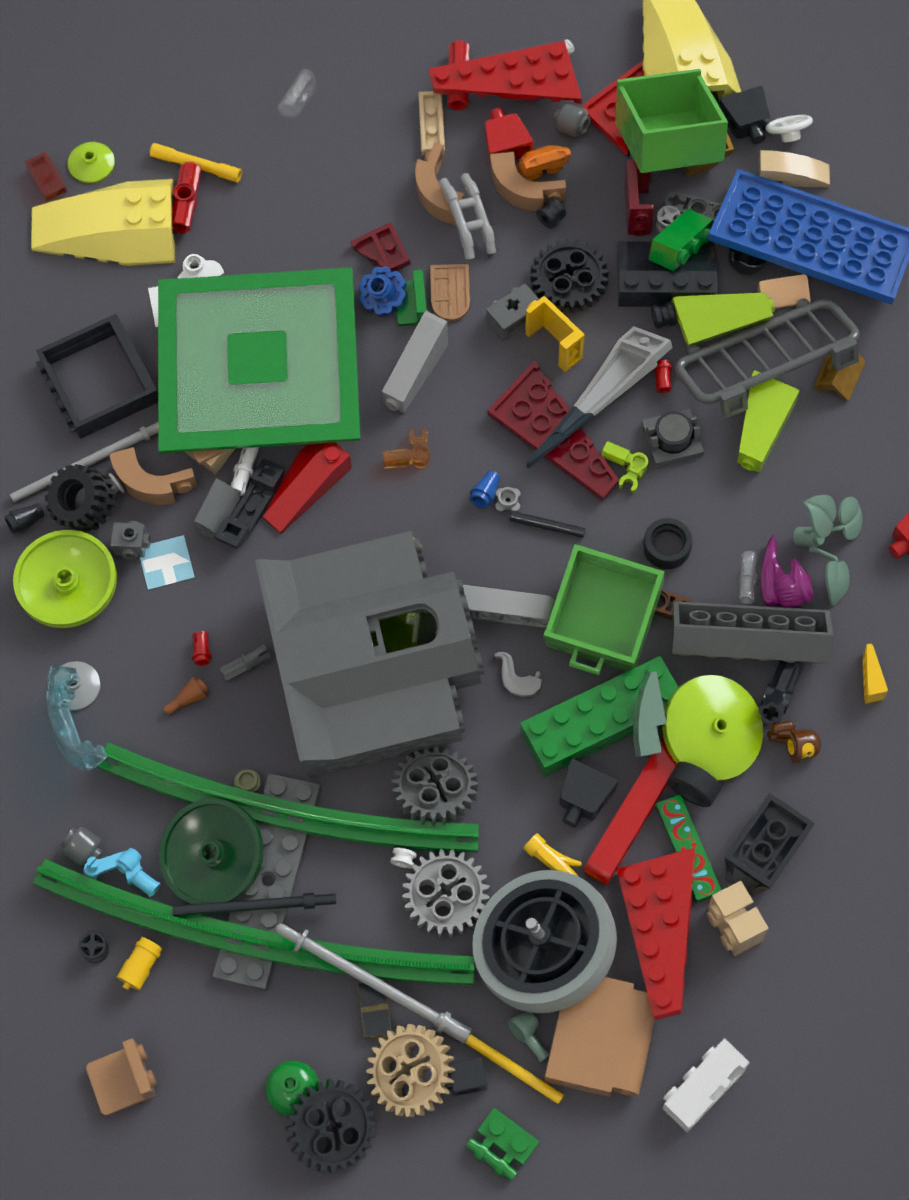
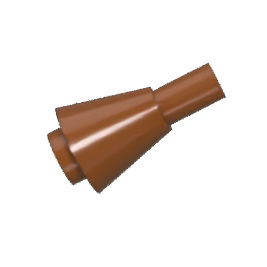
M192 677L176 698L163 708L170 716L182 706L185 707L208 698L206 692L209 691V688L201 678L196 680L195 677Z

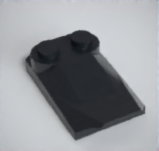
M769 793L725 856L726 879L732 884L742 881L750 896L770 890L802 842L806 839L815 822Z

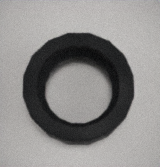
M662 518L654 521L647 528L644 535L643 550L647 560L654 566L662 569H674L681 566L690 555L692 534L681 521L673 518ZM661 532L675 533L682 539V549L679 553L671 556L660 554L653 547L654 537Z
M678 762L667 780L668 785L678 795L681 794V797L701 807H710L721 790L720 783L716 778L704 769L688 762Z

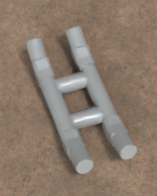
M468 173L461 175L460 179L465 186L469 198L458 200L457 193L447 178L441 179L439 185L443 190L447 203L450 205L456 222L465 259L475 258L470 231L481 229L487 254L496 253L494 232L489 224L475 182L472 181ZM474 207L478 220L465 222L461 209Z

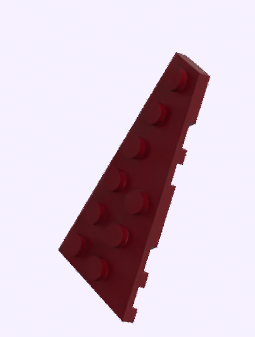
M534 360L487 410V415L536 451L560 424L570 409L561 396H558L552 383L544 376L539 369L540 366ZM580 427L546 454L544 458L603 501L619 484V479L603 456H600L592 440L589 436H586Z

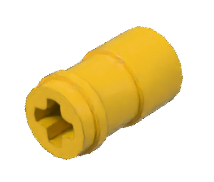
M141 937L136 942V947L116 976L118 980L124 983L122 987L126 990H129L131 987L140 991L150 974V969L161 955L162 948L144 937Z

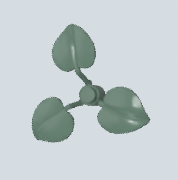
M816 495L803 502L808 510L812 527H797L794 531L793 539L797 547H809L810 552H816L831 559L826 565L825 579L830 606H834L848 590L850 583L849 569L846 562L838 561L836 556L817 547L824 543L825 537L830 532L842 529L846 540L855 539L861 531L863 517L858 500L854 497H846L841 501L838 510L841 524L833 527L832 522L836 517V505L833 498L829 495Z

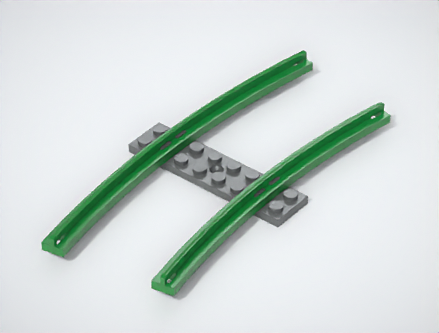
M109 742L105 749L100 750V758L96 764V767L102 771L189 804L203 799H221L234 803L247 811L256 822L262 835L264 847L263 862L258 877L251 888L235 901L291 897L308 834L379 846L432 851L443 849L445 852H450L453 849L454 852L478 853L479 824L446 823L443 825L442 822H436L432 826L431 821H425L424 824H421V821L380 817L316 807L321 789L320 784L269 773L262 795L189 774L137 755ZM111 759L118 762L119 766L107 762V760ZM457 838H471L473 842H457ZM47 859L44 860L41 867L38 866L36 869L37 875L32 883L50 893L124 922L180 940L220 950L212 976L215 980L266 991L274 963L349 975L302 947L298 952H295L294 948L297 944L276 932V926L281 923L284 924L288 908L230 912L228 922L203 915L174 917L172 906L102 883ZM45 876H47V877H49V878H51V879H53V880H56L57 883H55V882H53V881H51V880H49V879H46ZM265 877L273 879L271 885L266 886L263 884ZM312 940L378 979L474 986V956L399 952ZM452 971H465L468 974L452 973Z

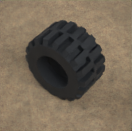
M75 464V466L67 465L65 470L59 469L57 471L58 475L52 476L50 479L52 483L47 485L46 488L48 491V495H45V501L48 502L46 509L51 512L49 516L56 520V523L78 531L88 532L91 529H98L99 523L104 525L107 522V515L111 516L113 512L110 510L111 506H115V501L112 500V497L115 496V490L110 489L113 486L112 482L107 480L105 474ZM84 487V502L78 509H76V496L78 492Z

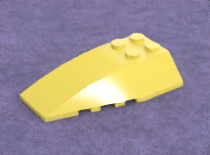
M642 0L644 17L643 71L645 76L701 69L702 78L710 91H717L719 101L722 97L741 92L732 61L695 0Z
M174 179L124 182L32 207L31 249L36 252L62 256L70 254L74 255L75 258L84 259V257L96 258L98 261L108 263V260L115 261L119 265L125 266L175 263V241L172 233Z

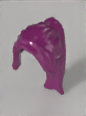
M772 534L771 539L768 540L760 576L761 595L765 605L768 607L781 605L782 608H797L814 598L811 576L806 574L805 570L800 566V562L796 559L789 562L791 565L789 574L782 571L781 565L777 560L775 534Z

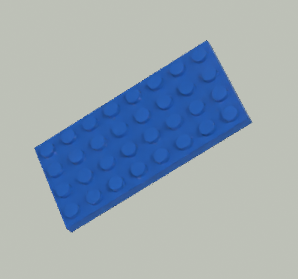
M740 169L736 171L707 239L891 305L909 261L908 227Z

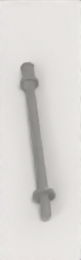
M282 923L276 926L278 934L297 944L294 948L295 952H298L301 947L431 1021L434 1023V1027H436L435 1031L440 1034L444 1032L464 1044L472 1028L451 1018L450 1013L435 1012L307 938L309 934L307 929H305L303 934H300Z

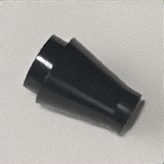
M36 503L32 506L9 511V514L4 516V519L12 534L18 532L21 534L37 520L44 517V512L41 506Z

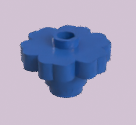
M387 266L376 267L373 269L372 275L366 274L363 276L359 284V289L362 292L359 300L368 312L375 311L380 317L390 316L394 313V308L400 309L403 307L408 297L404 291L407 283L398 271L392 272Z

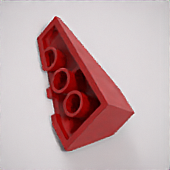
M336 442L307 444L298 452L264 513L263 519L282 534L352 469L350 455Z

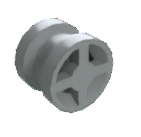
M668 205L660 208L658 211L656 229L659 233L681 215L676 207Z

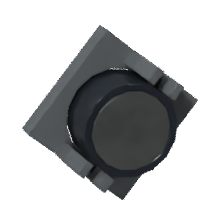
M690 409L667 412L661 416L642 420V427L655 467L703 456L704 450L700 441V426H697V417H692Z

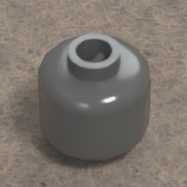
M571 103L558 108L554 115L557 130L574 138L579 137L581 134L584 135L590 125V117L587 110Z
M83 826L77 829L72 827L60 844L63 846V855L79 866H84L90 857H96L97 859L102 852L98 848L101 839Z

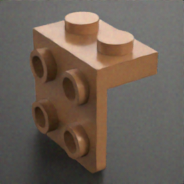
M133 1038L122 1042L124 1049L90 1062L86 1066L99 1108L105 1116L156 1096L153 1089L157 1085L152 1070L147 1071L144 1063L148 1059L142 1044L138 1045Z

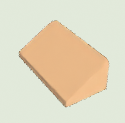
M805 274L759 282L758 293H766L767 298L771 297L775 309L795 306L797 301L802 298L811 302L808 278Z

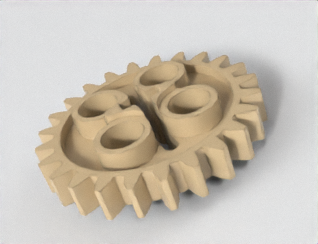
M408 1024L406 1030L402 1026H397V1034L388 1030V1040L378 1039L382 1045L381 1048L372 1047V1050L377 1054L376 1058H368V1061L373 1063L374 1066L367 1069L366 1072L373 1074L374 1078L367 1081V1083L376 1086L371 1094L375 1096L381 1095L377 1103L380 1105L387 1104L386 1111L393 1112L395 1110V1115L403 1116L405 1113L407 1117H414L416 1112L417 1115L423 1116L425 1113L424 1107L429 1111H434L433 1102L443 1103L440 1094L450 1093L445 1088V1084L454 1083L451 1078H448V1073L455 1071L454 1068L448 1067V1063L454 1060V1057L445 1055L450 1047L441 1045L444 1038L440 1036L434 1037V1030L428 1029L426 1031V1028L421 1025L415 1028V1025ZM418 1044L419 1053L416 1057H413L412 1049ZM430 1056V1060H429L428 1062H426V1063H423V1062H425V1061L428 1059V1057ZM395 1059L397 1063L396 1068L391 1072L389 1068L390 1063ZM431 1069L432 1077L426 1082L424 1078L425 1072ZM395 1078H398V1079H396V1080L393 1082V1084L391 1085V1081H392L393 1079H395ZM407 1083L409 1092L404 1097L402 1095V1088Z

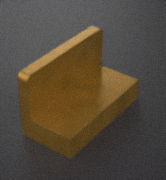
M858 353L859 362L836 371L832 366L830 354L826 356L813 386L819 392L834 390L844 401L850 400L866 361Z

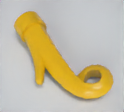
M538 833L523 847L531 857L535 856L551 870L564 871L578 876L570 866L581 867L582 862L557 852L546 844L547 841Z

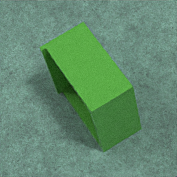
M701 69L617 80L615 124L641 173L722 162L725 160L728 121L702 78Z
M574 544L547 628L543 635L546 647L571 654L570 667L595 675H600L603 665L625 672L636 668L664 585L665 571ZM577 656L597 662L598 664L594 668L576 662Z

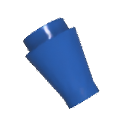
M488 471L470 491V501L476 507L484 509L493 503L500 476L496 472Z

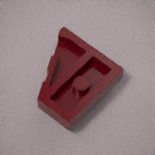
M392 222L350 241L355 251L380 268L387 266L393 272L411 265Z

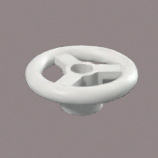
M808 115L779 118L767 124L766 131L771 134H781L782 142L796 141L801 138L800 130L810 126L813 119Z

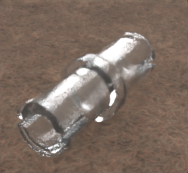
M752 551L742 552L741 570L737 575V580L740 582L738 602L742 604L753 603L755 583L758 581L756 573L758 555Z

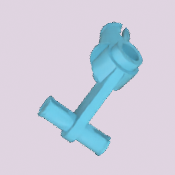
M133 848L99 860L97 859L96 861V857H90L84 866L85 876L95 880L98 875L117 868L126 875L129 885H135L150 898L157 892L161 884L142 871L143 867L140 865L142 857Z

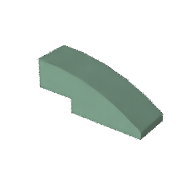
M656 671L645 674L635 705L633 720L635 757L662 752L657 726L667 724Z

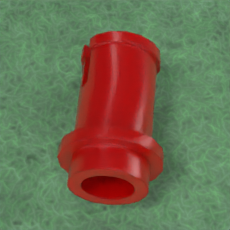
M658 360V366L653 369L656 375V391L658 393H668L672 390L670 377L672 365L669 364L668 360Z
M205 631L193 633L194 654H192V660L197 666H206L210 664L212 654L209 652V634Z

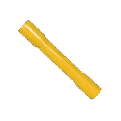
M153 143L150 148V156L178 164L194 162L196 165L201 166L202 171L236 183L240 181L242 176V169L215 163L157 143Z

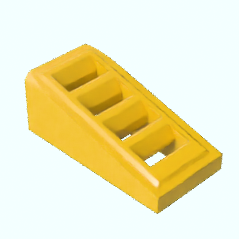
M871 643L866 644L862 659L865 704L884 700L888 688L874 647Z

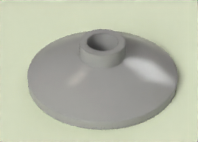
M78 661L68 662L60 666L52 674L49 681V694L53 702L60 708L68 711H78L90 706L98 697L101 688L100 678L96 670L89 664ZM71 680H77L76 685L69 686Z

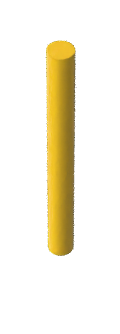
M472 1034L467 1038L465 1044L555 1103L559 1104L563 1099L564 1094Z

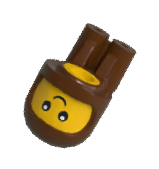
M783 721L770 725V731L767 732L768 740L786 743L790 759L793 763H799L803 758H814L819 754L821 740L815 731L810 729L795 730L796 724L792 721Z

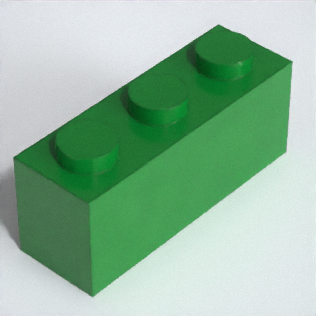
M691 209L685 210L652 240L649 260L675 271L681 264L684 265L693 253L696 254L704 243L709 242L707 239L713 219Z

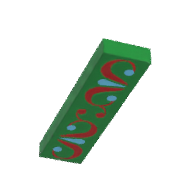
M681 794L656 803L655 807L674 852L691 848L696 850L694 882L692 884V894L696 903L711 898L712 895L722 891Z

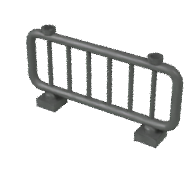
M802 298L797 301L794 310L702 349L697 344L689 346L686 351L687 355L680 358L675 364V372L697 401L704 404L720 402L721 413L725 418H728L748 409L746 390L830 354L832 366L836 371L859 362L858 343L856 341L859 339L860 331L834 301L820 299L810 303L807 299ZM820 309L830 310L850 333L849 336L836 341L814 316L813 312ZM808 315L829 339L831 344L814 350L793 326L791 321ZM786 324L809 353L792 360L769 331ZM764 333L787 362L770 369L747 340ZM742 342L765 372L747 378L725 349ZM721 352L743 381L726 388L703 358ZM699 361L721 390L712 394L703 393L684 368L691 363Z

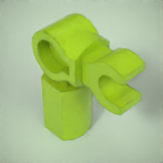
M607 441L601 456L623 467L625 465L628 466L626 469L627 474L623 475L619 480V488L622 489L624 483L630 482L633 485L631 494H634L638 488L637 479H641L642 475L647 471V456L640 452L631 454L630 450Z

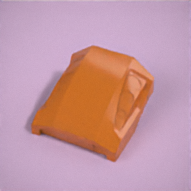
M553 145L526 152L517 164L516 169L525 179L533 181L543 175L542 170L546 169L547 174H555L565 168L564 164L569 162L571 152L569 148Z

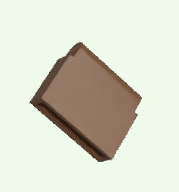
M605 977L598 987L582 1001L560 1010L545 1082L610 1097L611 1092L638 1097L655 1022L648 993L633 989V983Z

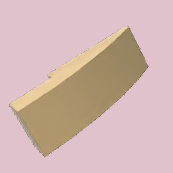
M760 150L758 161L760 177L772 181H782V184L789 187L830 186L829 164L803 155Z

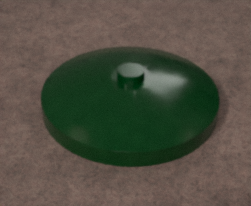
M203 799L193 802L181 809L171 819L163 833L159 848V863L163 878L169 888L179 898L190 904L235 901L251 888L261 870L264 853L262 835L252 816L234 803L221 799Z

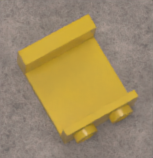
M543 296L538 301L531 302L526 309V335L530 337L544 326L560 342L558 367L567 372L583 359L585 334Z

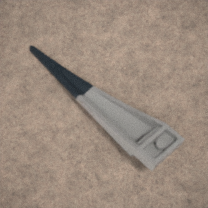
M635 326L617 341L607 359L571 410L526 461L527 469L657 367V361L672 349L671 340Z

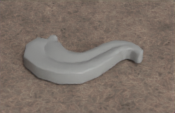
M506 652L495 653L494 658L502 661L503 687L511 695L521 698L533 697L541 690L542 679H539L541 675L539 671L535 673V676L519 677L515 674L512 656Z

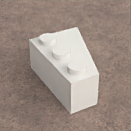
M725 1038L716 1048L712 1046L701 1058L703 1062L697 1069L693 1066L682 1079L685 1082L678 1089L674 1086L663 1098L666 1103L662 1109L686 1132L740 1078L750 1063Z

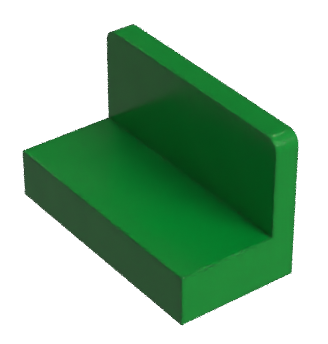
M413 270L414 280L406 281L407 287L404 291L408 297L403 307L397 309L399 326L418 325L423 314L427 311L423 270Z

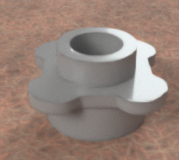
M511 487L499 488L496 491V496L498 497V502L495 505L496 509L500 512L504 510L517 512L520 509V504L518 503V498L521 495L520 491Z

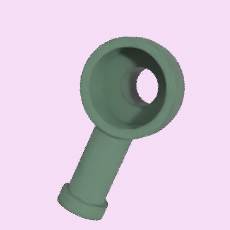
M531 1012L515 1015L508 1020L507 1024L510 1031L519 1041L528 1045L537 1056L539 1062H542L550 1055V1052L546 1051L533 1035L539 1022Z

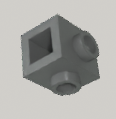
M128 521L126 523L114 522L111 538V548L114 556H122L126 559L145 557V551L150 548L151 535L147 533L145 525L137 521Z

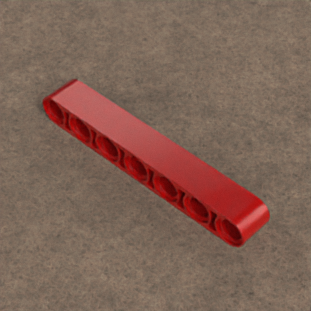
M663 737L660 740L662 752L651 755L583 870V873L606 886L611 881L617 868L654 809L655 804L668 785L667 780L677 765L667 750Z

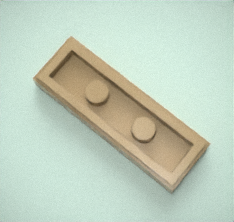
M433 91L419 92L422 156H426L427 151L432 150L434 142L444 146L445 155L442 94H436Z

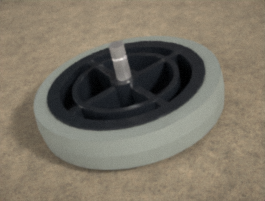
M558 870L531 872L515 878L504 885L490 898L483 908L473 934L474 961L486 986L506 1004L532 1013L559 1011L582 1001L605 978L612 965L616 951L617 934L615 922L604 898L584 879Z

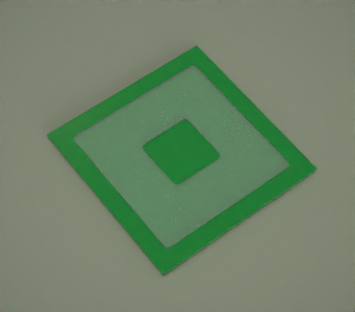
M352 267L158 280L159 453L360 441Z

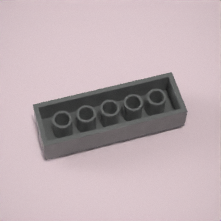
M673 601L671 624L672 654H678L683 657L700 655L707 658L730 657L736 660L743 658H752L760 661L783 660L788 663L805 661L812 664L830 663L834 634L829 610Z

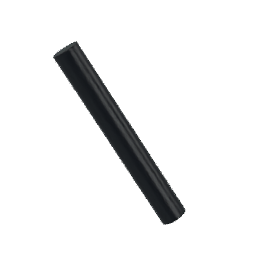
M514 511L510 515V521L584 538L586 528Z

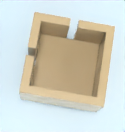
M742 881L712 895L708 906L709 912H707L711 925L713 927L717 926L722 934L720 939L727 951L731 950L734 956L763 942L769 929L757 907L746 911L745 907L753 904V900Z

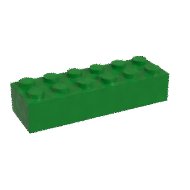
M661 656L520 723V734L543 777L569 766L572 758L579 761L633 735L635 705L645 674L657 672L663 707L665 709L670 696L678 686Z

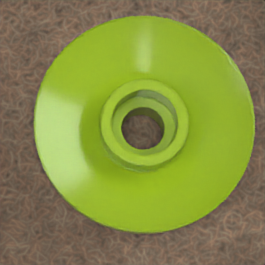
M87 142L77 146L68 158L70 174L76 180L83 183H97L104 180L111 174L115 165L112 151L106 145L98 142Z

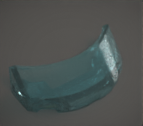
M52 665L49 668L46 699L56 745L64 758L74 767L85 771H92L107 758L104 747L101 745L93 746L90 741L80 742L67 705L75 698L74 692L70 691L72 683H76L79 680L76 668Z

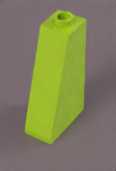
M766 293L677 296L672 299L687 348L693 344H700L771 320L773 317L772 312H775L771 297L767 298Z
M754 370L752 377L760 374V372ZM771 379L749 389L748 409L745 411L737 463L741 464L744 469L760 473L797 402L800 390L776 379Z

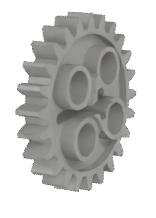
M440 849L439 857H435L432 852H429L430 860L426 861L423 857H420L421 866L412 864L411 867L414 874L406 873V879L411 883L403 884V890L409 893L403 894L402 898L403 901L411 902L405 905V910H414L410 915L411 921L419 918L418 928H422L425 924L428 925V934L435 928L437 929L438 937H441L444 930H447L448 935L452 937L453 929H457L462 935L463 926L466 925L468 928L473 929L471 920H478V911L482 912L485 907L482 903L490 900V896L483 894L490 891L489 885L482 884L487 881V875H479L482 871V866L479 865L473 868L474 858L472 857L466 862L464 852L459 857H455L453 849H451L449 856H445L443 849ZM446 870H453L456 872V876L452 879H445L442 877V873ZM461 879H466L464 883L458 884ZM425 885H430L435 890L430 895H424L420 892V889ZM445 889L447 892L451 890V896L442 895L441 890ZM461 891H469L472 893V897L467 901H463L458 898V894ZM435 901L431 907H426L428 903ZM441 906H446L451 911L447 916H439L436 914V910Z

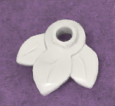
M191 254L185 258L182 265L183 272L178 278L222 276L224 271L218 262L213 260L205 261L200 255Z

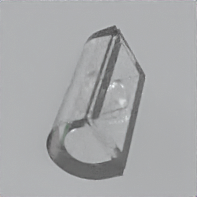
M300 70L279 103L278 111L284 117L296 121L313 95L317 84L312 71Z

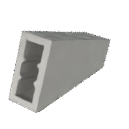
M427 311L423 314L382 390L383 403L390 410L406 412L448 347V326L446 320Z

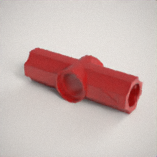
M455 40L449 44V64L469 60L468 43H465L463 40ZM464 93L463 95L448 94V107L454 111H462L464 108H467L469 93Z
M194 162L181 164L177 185L173 190L172 230L176 233L185 234L191 230L194 210L197 207V192L202 170L201 166L196 165Z

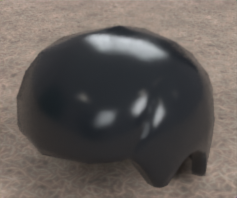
M730 248L728 255L729 263L741 275H752L758 272L766 263V260Z

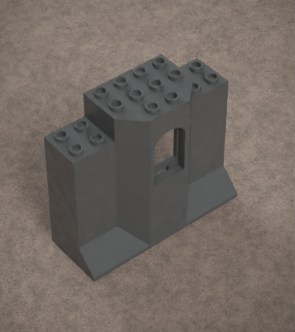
M412 531L293 560H255L299 761L309 778L414 753V751H422L425 748L430 749L435 746L463 741L461 733L466 732L461 710H455L456 707H460L456 690L481 684L480 675L484 674L480 652L474 653L475 650H478L476 635L462 580H456L454 571L428 578L425 562L419 563L424 561L419 538L413 539ZM420 610L429 612L435 618L437 634L432 642L386 654L379 620ZM376 632L378 646H373L370 633Z

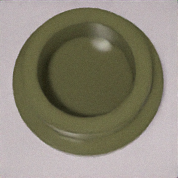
M245 769L236 775L234 785L235 788L256 793L260 788L261 780L257 772Z

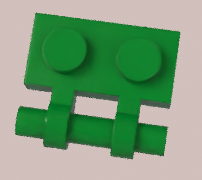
M493 1108L477 1130L486 1139L480 1144L474 1138H471L466 1147L474 1153L473 1156L479 1161L483 1159L492 1166L494 1172L500 1177L504 1175L512 1181L518 1172L509 1166L511 1162L515 1160L523 1166L540 1141L496 1108ZM493 1144L506 1153L502 1159L489 1150Z

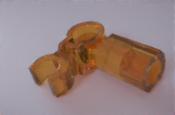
M425 427L422 428L423 434L419 437L413 434V429L409 430V441L412 443L411 450L383 451L384 468L410 466L409 464H413L418 468L428 466L430 463V449L427 443V429Z

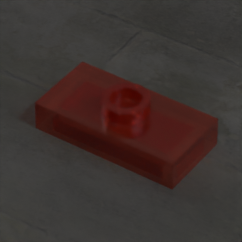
M43 152L25 161L45 201L67 192L66 186L47 152Z

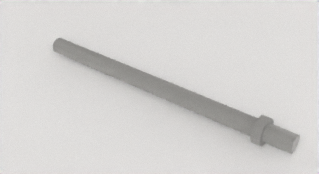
M158 422L146 428L144 426L140 427V431L71 465L75 466V464L89 467L110 457L109 454L124 450L142 440L148 441L150 436L158 433L156 427ZM57 471L11 493L10 496L13 502L16 503L46 488L47 485H51L52 481L50 479L53 475H58Z

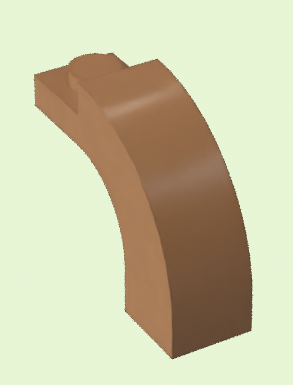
M434 142L432 150L427 151L425 160L418 159L416 163L417 195L428 213L443 222L456 225L450 205L447 203L443 190L436 179L444 159V146ZM456 191L458 200L464 199V193Z
M514 152L490 154V170L494 187L508 203L524 210L536 211L543 207V203H546L549 198H554L559 202L566 201L565 180L547 182L527 180L516 169Z
M134 447L109 454L117 479L121 482L124 490L142 502L155 505L176 503L174 494L187 493L193 488H197L192 468L164 476H156L145 472L140 467Z

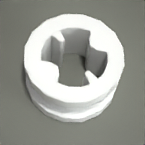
M394 848L393 854L395 856L391 858L390 862L401 868L412 869L411 865L414 864L412 860L416 858L417 854L408 849Z

